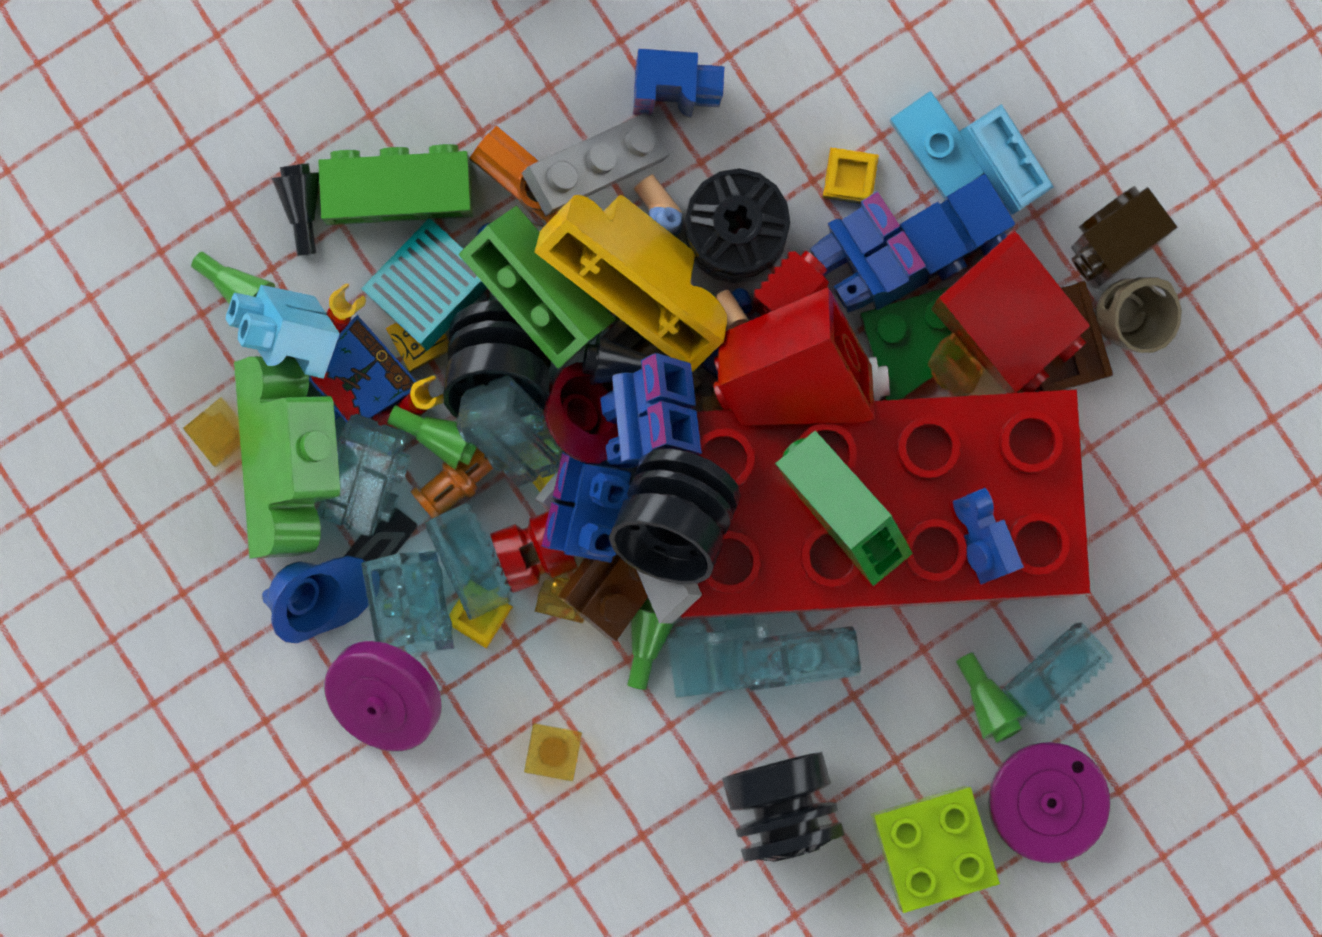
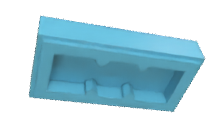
M931 91L890 118L889 122L945 201L947 200L946 196L985 174L960 135L959 130Z
M1002 104L959 131L1011 215L1054 188Z

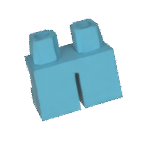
M260 285L256 297L234 293L225 318L229 326L239 328L237 340L240 345L258 350L267 366L278 365L286 356H291L296 359L305 375L324 379L340 333L326 315V312L315 296Z

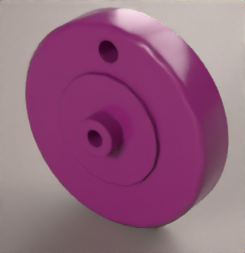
M376 641L352 644L338 655L325 675L324 693L332 714L347 732L369 746L385 751H407L413 749L427 739L440 719L442 710L441 696L434 679L418 660L393 645Z
M1040 742L1017 750L1000 765L990 785L988 796L989 814L999 837L1017 854L1037 862L1060 863L1082 855L1098 841L1109 819L1110 793L1103 773L1086 754L1066 744Z

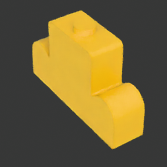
M580 194L574 195L541 229L534 253L666 355L691 363L692 372L724 342L727 314L723 306L710 292L704 288L693 286L690 282L695 259L692 249L623 195H619L604 211L591 199Z

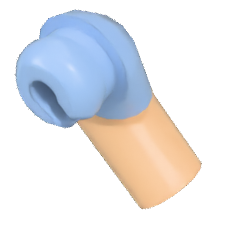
M651 174L636 185L634 190L648 207L649 216L677 237L683 224L682 211L656 177Z

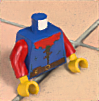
M346 283L335 290L329 298L330 308L326 315L340 334L324 379L309 375V381L321 393L319 396L332 397L335 421L341 416L355 432L362 429L369 434L400 430L387 424L395 405L421 416L427 409L444 403V396L441 394L432 398L428 391L429 384L437 379L436 376L416 381L358 315L351 320V316L365 306L366 298L362 295L353 305L349 304L345 299V291L349 288V284Z

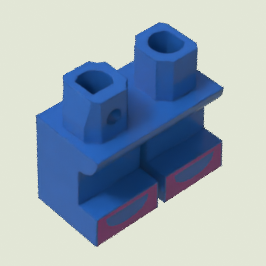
M638 49L635 65L633 115H641L646 112L647 115L652 116L655 101L677 102L680 112L687 117H692L694 106L719 108L723 98L725 66L698 65V52Z
M878 191L862 200V207L844 219H835L829 222L830 234L823 237L810 248L811 254L826 267L827 272L824 276L845 263L848 264L853 272V275L833 286L838 299L847 313L863 308L870 303L874 305L876 310H879L929 283L926 265L904 231H901L899 223Z
M654 353L641 360V370L635 373H619L612 376L613 390L600 398L602 415L608 422L615 423L618 426L619 436L609 440L606 445L607 462L610 465L625 469L637 467L643 455L652 450L675 449L691 452L696 455L702 454L697 411L690 409L696 406L691 363Z
M562 452L553 497L562 501L573 502L575 506L551 502L542 546L564 551L565 555L612 562V557L616 555V552L612 548L609 536L623 501L628 498L627 492L630 487L631 472L621 467L610 465L607 461L600 464H585Z

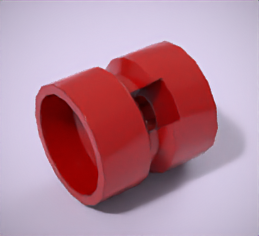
M548 511L529 518L528 527L524 529L517 524H513L490 533L499 562L513 594L539 584L542 574L546 573L550 577L555 578L578 568L574 556L565 555L564 551L542 546ZM533 542L539 559L526 563L521 547Z

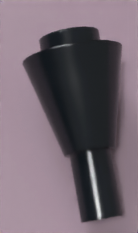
M309 163L280 167L281 177L271 179L289 223L293 224L297 256L315 254L317 252L312 222L315 221L319 172L310 173Z
M598 335L595 345L586 344L582 374L590 375L591 385L613 383L612 376L615 374L635 373L641 370V360L645 359L646 355Z

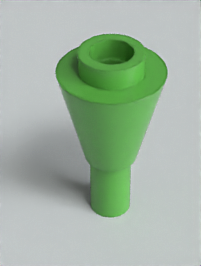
M203 251L199 252L191 263V267L214 283L215 288L229 304L234 293L256 297L260 285L275 288L273 282L231 267H224Z
M396 405L387 421V424L416 436V440L454 470H456L459 462L467 465L470 464L481 439L472 434L475 424L428 416L423 418Z
M649 598L646 599L631 620L632 654L634 657L627 685L641 690L647 689L653 659L657 658L675 622L673 624L659 623Z
M973 652L958 659L956 663L971 688L970 694L983 740L993 737L996 743H1000L1020 732L1023 728L1019 721L1025 718L1026 714L992 679H988Z

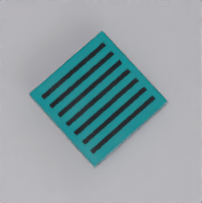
M428 218L361 289L428 351L450 328V323L456 313L473 304L485 292L487 287L458 255L464 248Z

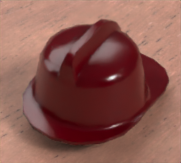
M575 362L565 367L555 381L552 392L545 402V424L556 444L570 457L585 464H600L607 460L606 445L609 440L618 437L617 424L608 422L602 415L600 399L613 390V383L591 385L590 375L582 374L583 362Z

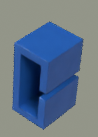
M986 174L946 196L947 200L941 204L936 202L899 224L901 231H904L926 265L928 279L939 275L943 282L968 267L964 261L966 257L978 250H981L983 255L986 256L1007 237L1006 234L1016 225Z

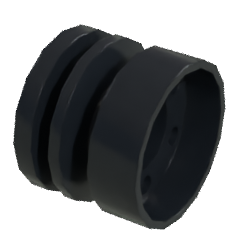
M741 168L719 171L703 181L691 196L685 217L686 243L695 254L694 261L697 266L714 279L730 283L754 281L769 272L782 256L791 223L788 203L777 185L758 172ZM738 212L744 213L746 215L745 224L750 229L740 228L737 234L729 232L730 222L725 217L735 218Z
M489 300L471 304L457 312L450 323V341L447 349L448 363L445 370L443 390L444 405L449 412L462 422L475 424V427L485 430H515L525 428L540 420L544 415L545 402L549 397V368L551 367V360L499 301Z
M675 449L652 450L640 459L627 492L628 498L623 501L609 536L612 548L625 563L639 572L660 581L676 584L700 583L710 577L724 542L723 535L728 531L741 498L738 484L727 471L712 461L691 452Z
M822 751L763 765L722 778L730 810L753 809L756 818L736 828L737 837L760 833V842L741 848L744 862L754 860L776 862L820 850V847L831 840L845 835L841 822L821 826L818 824L817 818L838 811L835 802L813 803L812 793L831 784Z

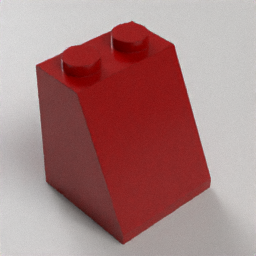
M1015 230L944 292L931 308L937 317L1007 393H1017L1020 389L1023 392H1033L1050 376L1043 368L1057 356L1064 363L1087 343L1081 337V334L1090 327L1086 319Z
M829 287L725 331L724 342L719 346V355L714 357L715 366L718 371V381L714 382V391L721 407L725 411L731 409L741 426L859 423L875 419L872 364Z

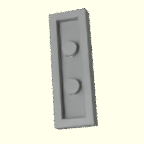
M645 112L528 166L521 174L545 216L559 211L574 195L580 194L585 197L593 195L661 163L670 154Z

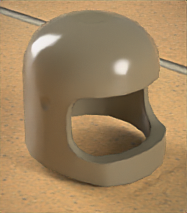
M1157 277L1121 279L1112 283L1101 294L1096 306V321L1101 334L1111 344L1134 352L1154 353L1165 348L1176 337L1181 325L1182 309L1178 295L1169 281ZM1153 286L1162 289L1165 292L1166 296L1162 295Z

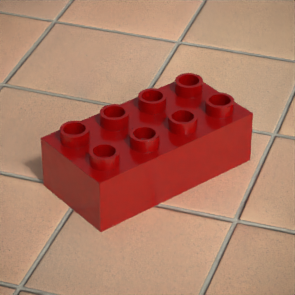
M1077 389L874 401L875 419L859 423L741 426L732 410L697 411L702 454L698 456L712 461L727 471L738 484L741 498L728 531L723 535L724 542L710 577L697 583L702 596L681 615V620L1061 598L1091 593ZM815 430L892 515L913 553L874 586L865 578L788 485L775 464L783 457L785 450L798 439L807 438ZM986 488L993 501L995 521L1005 520L1024 568L980 584L976 572L972 569L967 559V545L964 535L969 534L966 525L958 519L954 511L953 501Z

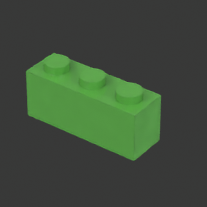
M458 145L429 146V153L409 154V148L388 147L379 150L380 156L360 157V151L337 150L330 152L331 159L318 160L321 219L326 226L427 220L428 218L433 220L473 217L470 159L467 151L458 150Z
M516 205L487 225L458 255L559 369L582 351L586 344H590L616 319L602 304L534 253L540 232Z

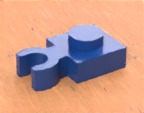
M986 488L953 501L954 511L958 519L966 525L969 534L964 535L967 545V559L972 569L976 572L980 584L1024 568L1005 520L995 521L993 501Z

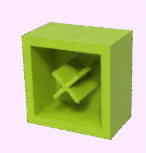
M964 785L870 813L897 904L902 913L1000 885L971 787Z

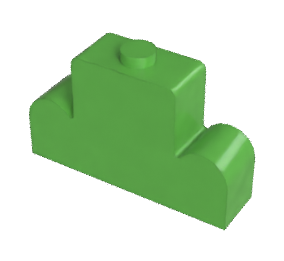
M250 356L235 361L249 559L292 557L313 553L316 551L321 537L320 519L314 503L340 495L333 399L331 396L306 397L309 388V375L304 374L294 357L286 356L281 363L275 366H267L262 356Z

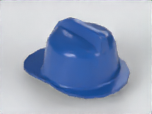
M345 556L334 558L318 565L298 561L286 565L276 574L270 587L263 591L262 599L271 610V624L275 634L284 642L297 644L356 619L369 606L375 594L376 577L372 567L362 558Z

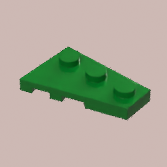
M951 286L888 304L879 310L875 308L860 313L872 357H877L878 367L887 366L890 396H884L885 400H901L969 352L931 310L937 299Z

